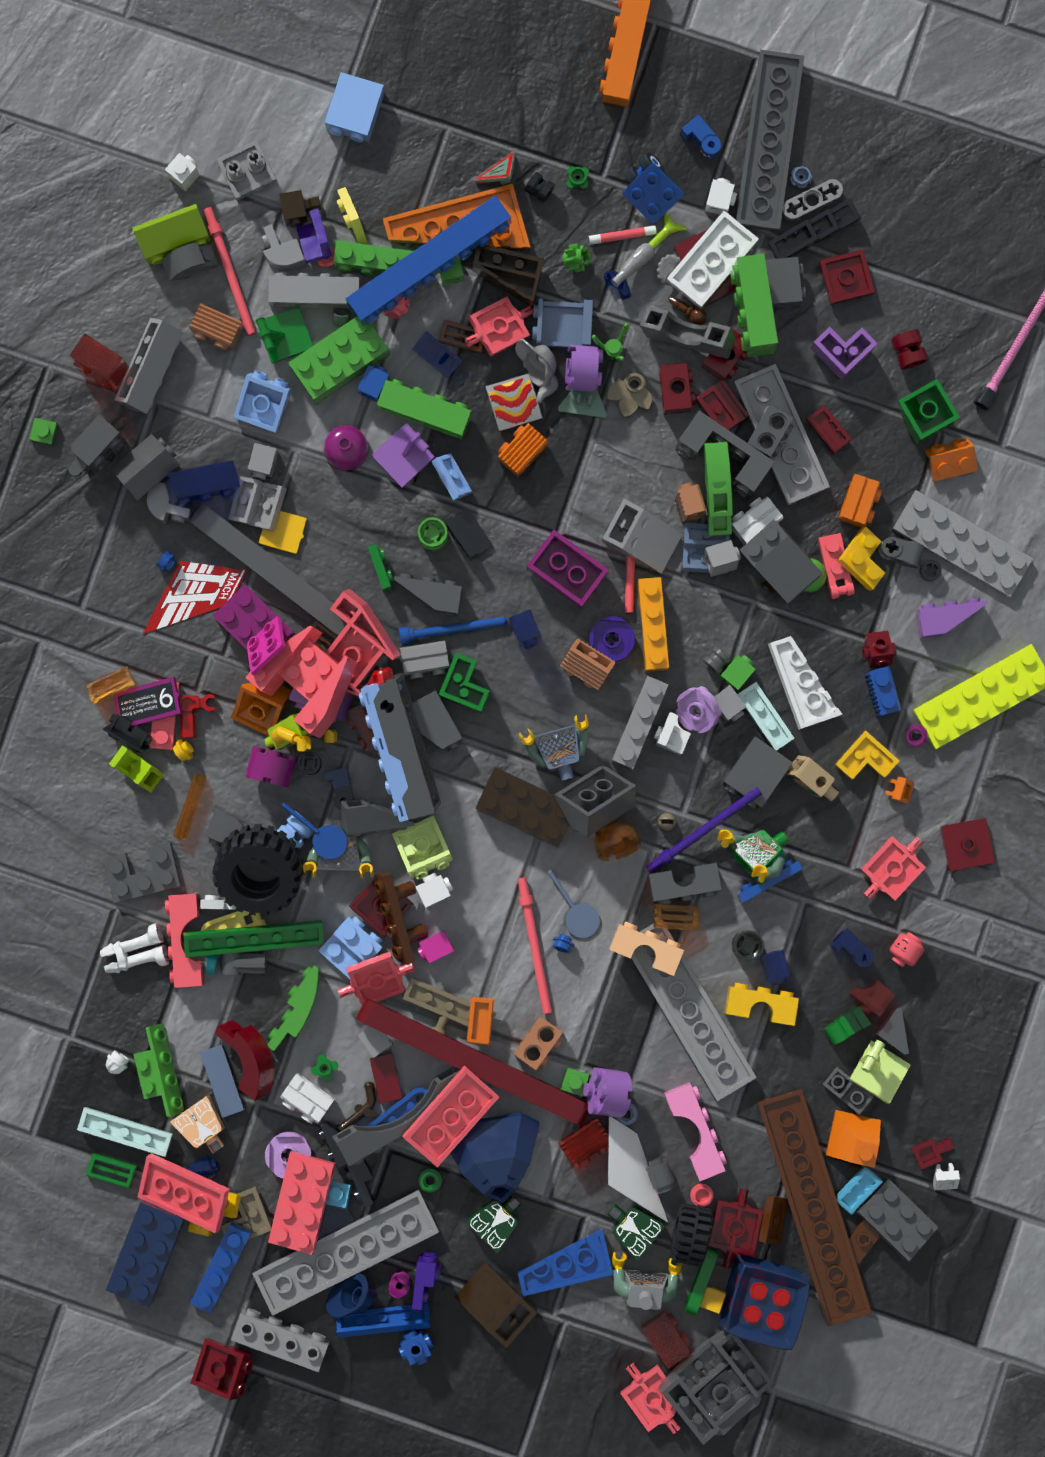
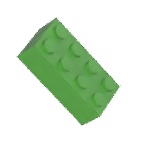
M763 253L737 257L735 265H732L730 276L732 285L736 284L734 303L735 307L740 309L739 315H737L738 328L743 329L740 339L742 351H746L747 357L774 354L778 339L765 255Z
M355 317L288 362V364L315 405H317L363 374L368 365L373 367L390 356V352L372 324L366 323L362 326L357 317Z

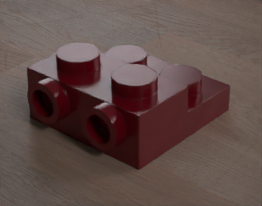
M205 1338L191 1384L227 1400L238 1399L246 1389V1383L243 1382L245 1375L249 1374L253 1367L252 1354L235 1346H227L211 1338Z

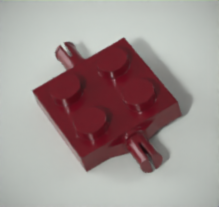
M739 1188L737 1201L727 1202L718 1199L712 1224L709 1246L726 1252L723 1266L727 1267L728 1265V1268H732L735 1255L745 1254L754 1257L764 1210L753 1208L746 1204L749 1190H744L743 1188Z

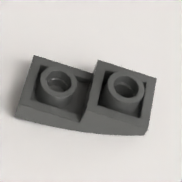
M836 1067L823 1085L861 1116L875 1097L850 1081V1077Z

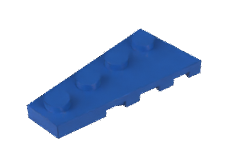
M601 1228L519 1271L518 1277L523 1296L613 1275L603 1229Z

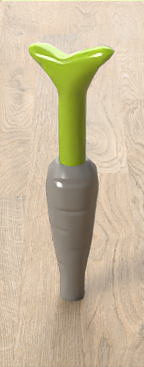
M665 213L664 228L649 243H643L635 250L619 273L611 280L612 284L618 287L625 279L633 275L652 259L655 249L670 234L687 231V228L680 223L673 222L670 215Z

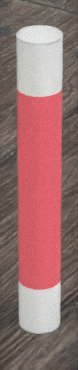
M656 226L589 236L590 245L656 235Z

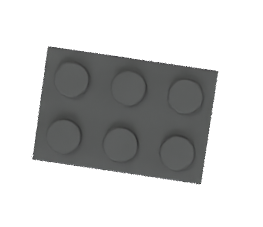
M889 1178L884 1180L856 1212L906 1262H909L939 1228Z

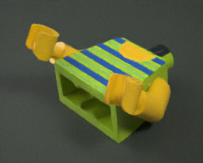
M299 713L287 717L268 729L269 737L265 739V744L269 750H274L275 748L281 750L296 744L297 751L311 749L310 737L313 735L309 734L294 720ZM327 729L323 734L324 742H337L336 730Z

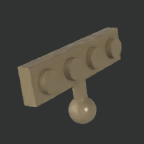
M411 977L403 999L440 1015L437 1025L432 1029L446 1035L445 1027L449 1019L468 1026L470 1001ZM493 1011L492 1022H493L494 1017H495V1015H496V1012H494V1011Z

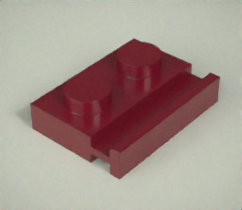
M723 379L696 397V401L706 415L727 430H731L749 417Z

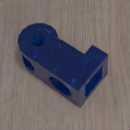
M843 928L829 943L835 951H840L841 948L851 956L852 962L858 967H869L874 961L872 951L848 928Z

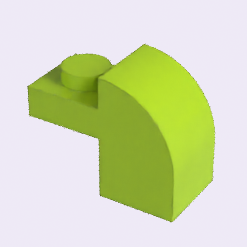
M123 745L109 763L113 768L129 777L150 793L153 792L165 775Z

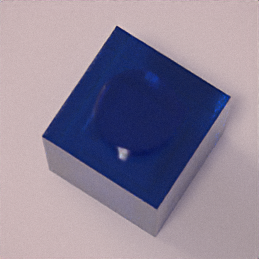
M783 949L760 955L759 958L766 982H772L773 985L785 983L786 978L791 975Z

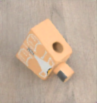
M207 1095L170 1121L195 1148L206 1143L210 1151L215 1153L224 1146L217 1134L225 1129V1126L210 1095Z

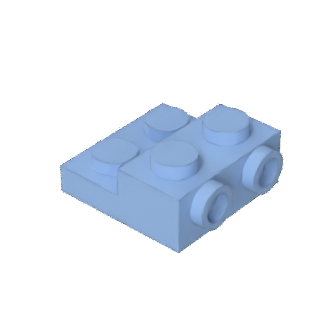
M260 371L247 374L233 418L276 433L283 412L287 408L292 388L288 386L287 381L279 378L272 381L267 379V374Z
M356 916L353 919L348 917L319 949V952L349 979L346 967L375 957L383 948L380 944L382 940L374 932L368 934L363 929L366 925Z

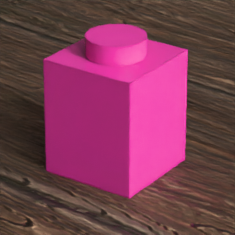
M445 930L419 942L421 947L418 948V952L422 960H428L429 963L454 951Z

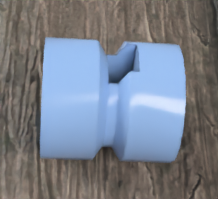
M290 815L286 819L287 825H281L277 831L280 832L282 830L287 833L286 837L288 839L293 838L296 842L295 848L301 849L304 845L303 840L305 838L309 839L314 832L293 815Z

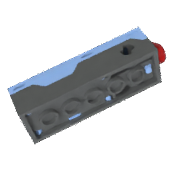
M389 667L375 670L369 682L361 689L359 698L361 705L366 707L368 713L366 715L367 726L373 730L374 737H372L374 749L379 751L381 757L379 759V766L381 772L386 774L387 781H385L387 793L392 795L394 801L392 803L394 816H398L399 822L434 814L439 808L441 800L404 673L393 675L392 669Z

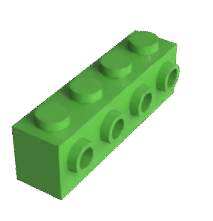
M336 240L333 264L336 270L343 273L357 272L364 276L380 275L413 251Z
M392 379V382L385 381L377 402V408L380 411L463 440L472 415L471 410L468 409L469 406L463 403L456 402V404L447 402L448 399L441 395L435 394L434 397L427 395L425 390L418 387H413V389L405 387V383L396 379Z

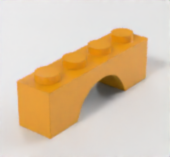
M661 577L638 579L637 589L642 622L645 672L667 671L669 669Z

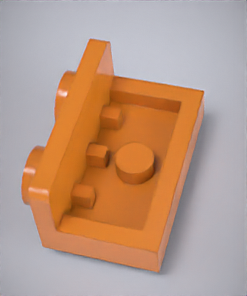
M958 438L953 440L952 443L934 444L931 448L925 449V454L929 458L931 477L934 482L978 471L975 447L969 439Z

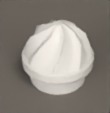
M114 1050L111 1055L108 1054L105 1065L111 1074H120L123 1070L127 1069L129 1059Z

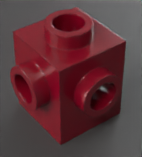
M888 630L866 633L862 655L863 659L868 661L869 668H884L892 665L893 657L896 656L897 651L895 643H891Z

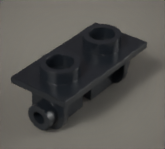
M113 714L109 719L110 724L103 728L109 737L117 741H123L128 744L129 749L135 752L142 753L147 750L153 739L150 736V732L138 725H135L133 730L130 731L129 728L132 722L119 714L117 716Z

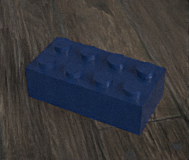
M142 1200L106 1291L150 1307L154 1302L185 1219Z

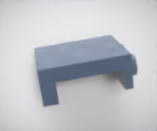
M539 298V303L534 304L533 318H538L537 327L533 326L532 340H537L536 346L546 345L548 348L568 349L569 345L591 346L593 300H584V303L543 301V298Z

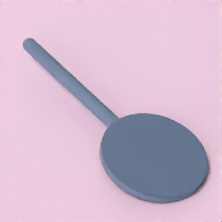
M549 870V876L571 907L565 919L568 931L578 938L592 936L600 924L597 911L588 904L574 905L554 873Z

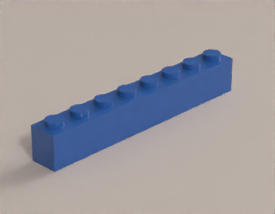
M493 196L346 297L347 305L362 326L366 323L372 324L379 318L380 313L385 310L387 312L391 311L398 305L397 302L404 297L408 299L417 292L416 289L423 284L427 286L432 283L437 274L448 272L454 267L453 263L460 258L461 260L468 258L476 247L487 245L492 240V236L497 233L500 235L510 228L511 216L497 196Z

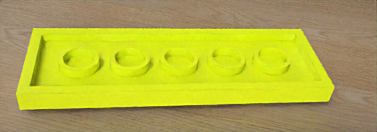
M1030 644L912 711L920 725L926 728L928 739L934 750L1045 689V666L1033 645Z

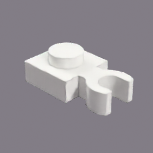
M205 895V900H200L199 909L236 910V907L234 905L230 907L225 903V900H219V895Z

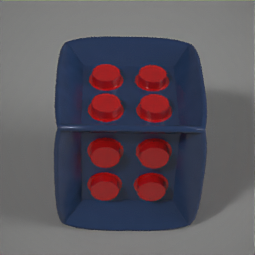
M737 1255L725 1290L727 1296L719 1320L721 1329L747 1341L776 1349L792 1350L797 1341L808 1302L809 1277L805 1273H800L787 1266L755 1257Z

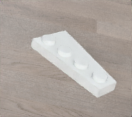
M791 636L768 644L799 730L842 715L839 708H836L827 690L825 691L818 681L819 678L807 664L806 658Z

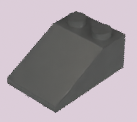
M774 519L740 549L750 563L788 604L823 574L782 525Z

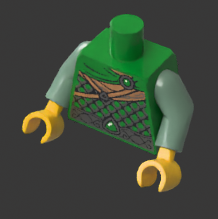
M721 830L717 837V840H722L721 846L723 848H727L729 844L731 845L734 859L761 886L768 879L780 876L786 861L782 848L790 842L782 831L772 838L765 830L743 835H736L728 830Z

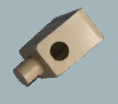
M798 755L785 773L814 796L822 797L824 795L832 801L839 793V790L832 785L835 780L834 777L809 757Z

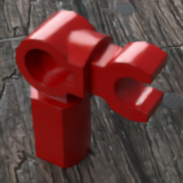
M208 694L203 698L183 695L180 698L183 715H180V735L182 739L196 738V715L192 712L199 711V709H204L207 712L215 711V707H208L206 705L207 700L215 699V695Z

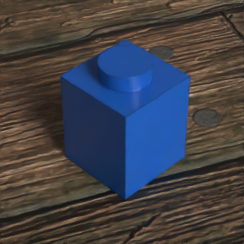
M368 365L357 388L358 394L378 402L385 381H390L387 370L379 365H375V367Z

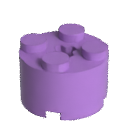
M569 345L568 352L572 353L571 358H566L565 384H568L566 390L594 392L601 385L602 372H598L599 363H602L603 350L594 346Z
M595 1067L589 1083H586L583 1089V1095L587 1097L588 1113L623 1117L631 1103V1099H627L628 1091L632 1092L630 1075L619 1070Z

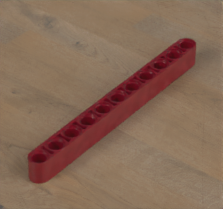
M365 998L356 1017V1020L456 1068L462 1069L465 1065L478 1078L577 1125L582 1126L588 1115V1103L373 1000Z

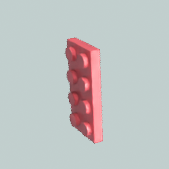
M464 1065L402 1137L438 1168L497 1101L499 1096Z
M294 1151L290 1152L268 1243L310 1255L314 1254L336 1163Z
M151 1153L146 1157L138 1198L213 1233H217L221 1228L230 1189Z

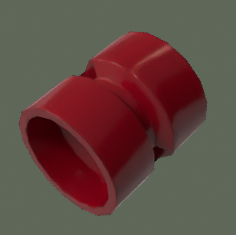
M918 329L906 331L891 338L894 351L899 353L896 358L901 370L913 368L928 361L925 348L920 346L923 341Z

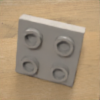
M257 140L216 159L237 201L277 182Z

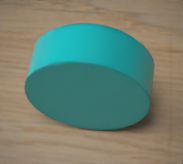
M208 955L205 974H215L218 955Z

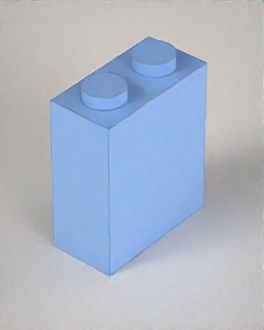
M341 72L325 120L326 130H329V133L335 136H349L351 140L358 143L363 141L369 142L384 97V85Z

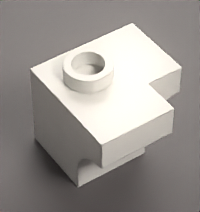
M670 712L664 726L658 727L654 739H657V746L681 756L691 733L679 726V715Z

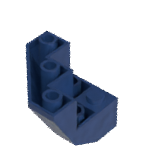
M521 1112L480 1119L450 1154L463 1176L480 1192L503 1203L518 1188L530 1165L539 1121Z

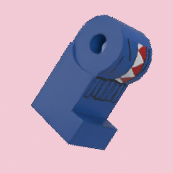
M699 114L681 129V137L685 141L691 138L700 148V153L704 158L713 159L718 155L721 141Z

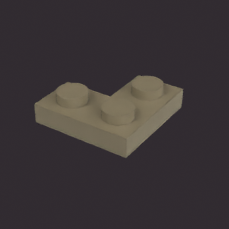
M257 1186L237 1193L241 1195L239 1211L242 1217L232 1220V1222L252 1232L248 1240L271 1231L272 1225ZM231 1221L221 1225L223 1234H225Z

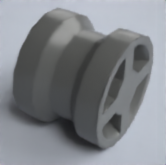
M714 647L710 656L703 659V662L717 675L723 672L722 668L732 662L717 647Z

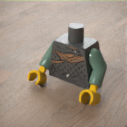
M334 820V825L344 831L342 820ZM344 831L347 837V847L344 853L335 859H324L315 852L312 846L307 861L303 865L302 875L305 876V872L311 870L313 871L312 878H314L317 867V870L359 871L362 879H364L363 874L365 872H370L372 878L374 877L371 852L363 839L358 838V836L347 835Z

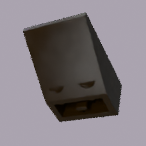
M486 1262L455 1296L461 1305L505 1348L512 1343L537 1314V1307Z

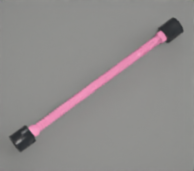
M1045 290L991 382L986 387L982 386L973 403L977 407L989 411L998 395L996 393L997 385H999L1008 370L1007 368L1011 365L1045 307Z

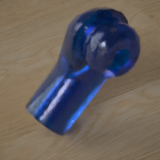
M606 271L604 274L605 282L618 289L622 300L630 298L631 292L627 279L616 287L612 284L611 280L618 272Z

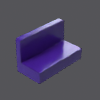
M319 209L310 211L313 223L296 228L306 263L332 256Z

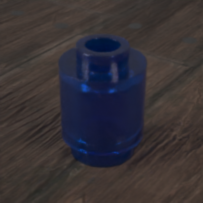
M207 1155L189 1164L186 1169L211 1180L218 1176L217 1171L220 1170V1167L215 1158L211 1159Z

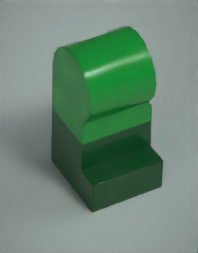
M855 1006L835 1019L834 1022L823 1030L832 1044L836 1045L859 1030L871 1025L861 1007Z

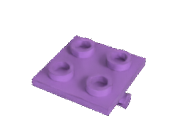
M408 423L399 428L371 455L401 488L435 458L428 450L429 445L423 441L421 434L415 432Z

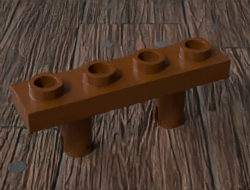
M385 872L375 874L376 882H374V887L377 894L380 895L382 902L380 909L386 917L388 924L386 931L392 939L393 956L398 962L404 964L414 962L410 944L428 937V931L425 925L422 924L406 930L399 899L416 894L415 884L409 881L394 886L391 874Z

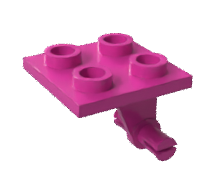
M279 616L266 623L263 629L256 636L251 637L247 643L250 672L252 675L257 674L285 648L282 623Z

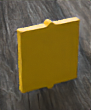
M280 511L275 531L262 529L259 544L297 554L301 539L304 538L303 532L307 518Z

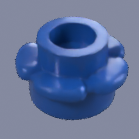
M166 551L159 559L156 566L161 569L160 572L165 570L169 572L175 565L174 553L171 555Z
M559 934V937L553 938L554 944L552 947L560 952L570 953L571 948L575 946L571 942L572 938L567 935Z

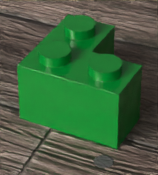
M455 653L439 692V697L482 714L490 690L470 683L477 666V661Z

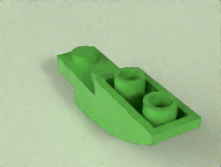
M727 442L704 443L709 536L732 534L731 516H733L728 444Z
M314 965L313 968L308 966L301 976L304 979L299 987L294 985L287 996L290 999L287 1003L294 1009L286 1011L281 1018V1021L284 1023L279 1029L274 1028L267 1037L269 1040L267 1045L273 1051L279 1047L288 1033L296 1038L305 1026L318 993L320 980L319 966Z

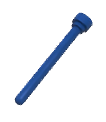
M505 617L418 630L408 629L407 626L399 628L401 646L410 645V642H414V639L505 626L508 621Z

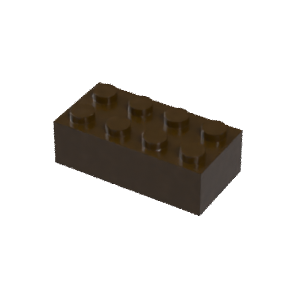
M494 767L475 807L476 810L556 848L559 847L569 826L554 794Z

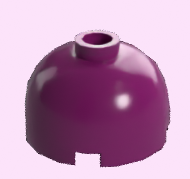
M341 425L332 429L327 435L324 442V454L327 461L338 470L357 469L367 459L369 454L368 442L365 435L358 428L350 425Z

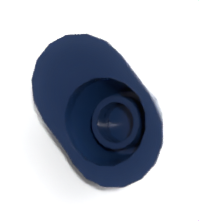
M363 1274L353 1275L338 1283L329 1292L326 1301L327 1311L332 1317L336 1318L344 1317L352 1312L366 1311L372 1304L373 1298L377 1296V1292L368 1283L367 1278Z

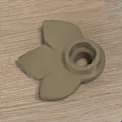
M638 373L627 375L624 381H616L611 385L607 393L608 400L619 401V409L624 417L632 415L638 406L649 410L652 403V395L645 388L646 381ZM636 381L639 386L638 388H632L630 383Z

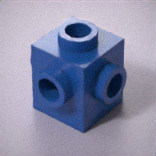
M415 1329L403 1335L404 1338L401 1339L399 1352L404 1361L408 1360L410 1365L416 1363L419 1366L430 1360L429 1356L432 1355L434 1344L429 1334L425 1335L423 1329L417 1332ZM413 1346H418L420 1348V1351L417 1353H413L411 1348Z

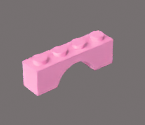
M690 1083L664 1092L672 1115L688 1118L698 1128L699 1144L696 1151L690 1156L698 1180L702 1181L724 1172L725 1168L723 1165L727 1164L723 1152L717 1151L715 1143H718V1139L714 1129L709 1131L706 1122L710 1121L705 1107L701 1109L697 1100H700L701 1097L697 1087H692Z

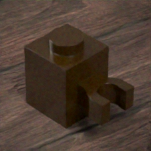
M302 190L279 194L286 226L292 228L303 226V223L308 222L306 212L314 209L322 210L319 196L304 200Z

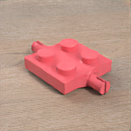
M505 297L469 316L468 320L473 326L475 334L465 338V343H468L467 346L471 347L481 342L490 357L517 344L520 339L525 340L530 336L523 319L533 315V309L530 310L531 306H527L518 311L512 305L509 298Z
M891 836L860 869L870 878L872 883L867 891L863 893L865 896H868L869 900L880 890L895 901L926 868L914 853L923 844L922 841H919L918 837H915L908 846H905Z
M387 952L346 967L350 977V985L338 989L340 998L354 993L361 1005L365 998L379 1002L406 992L402 982V975L414 972L415 970L412 962L398 967L393 961L391 953Z
M634 1363L630 1364L626 1370L634 1380L620 1393L643 1426L649 1432L657 1425L665 1423L672 1434L676 1433V1430L679 1431L680 1427L673 1419L676 1410L658 1389L666 1378L659 1365L657 1364L648 1372L641 1374Z

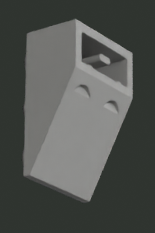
M623 499L602 538V543L662 574L683 534L645 509Z

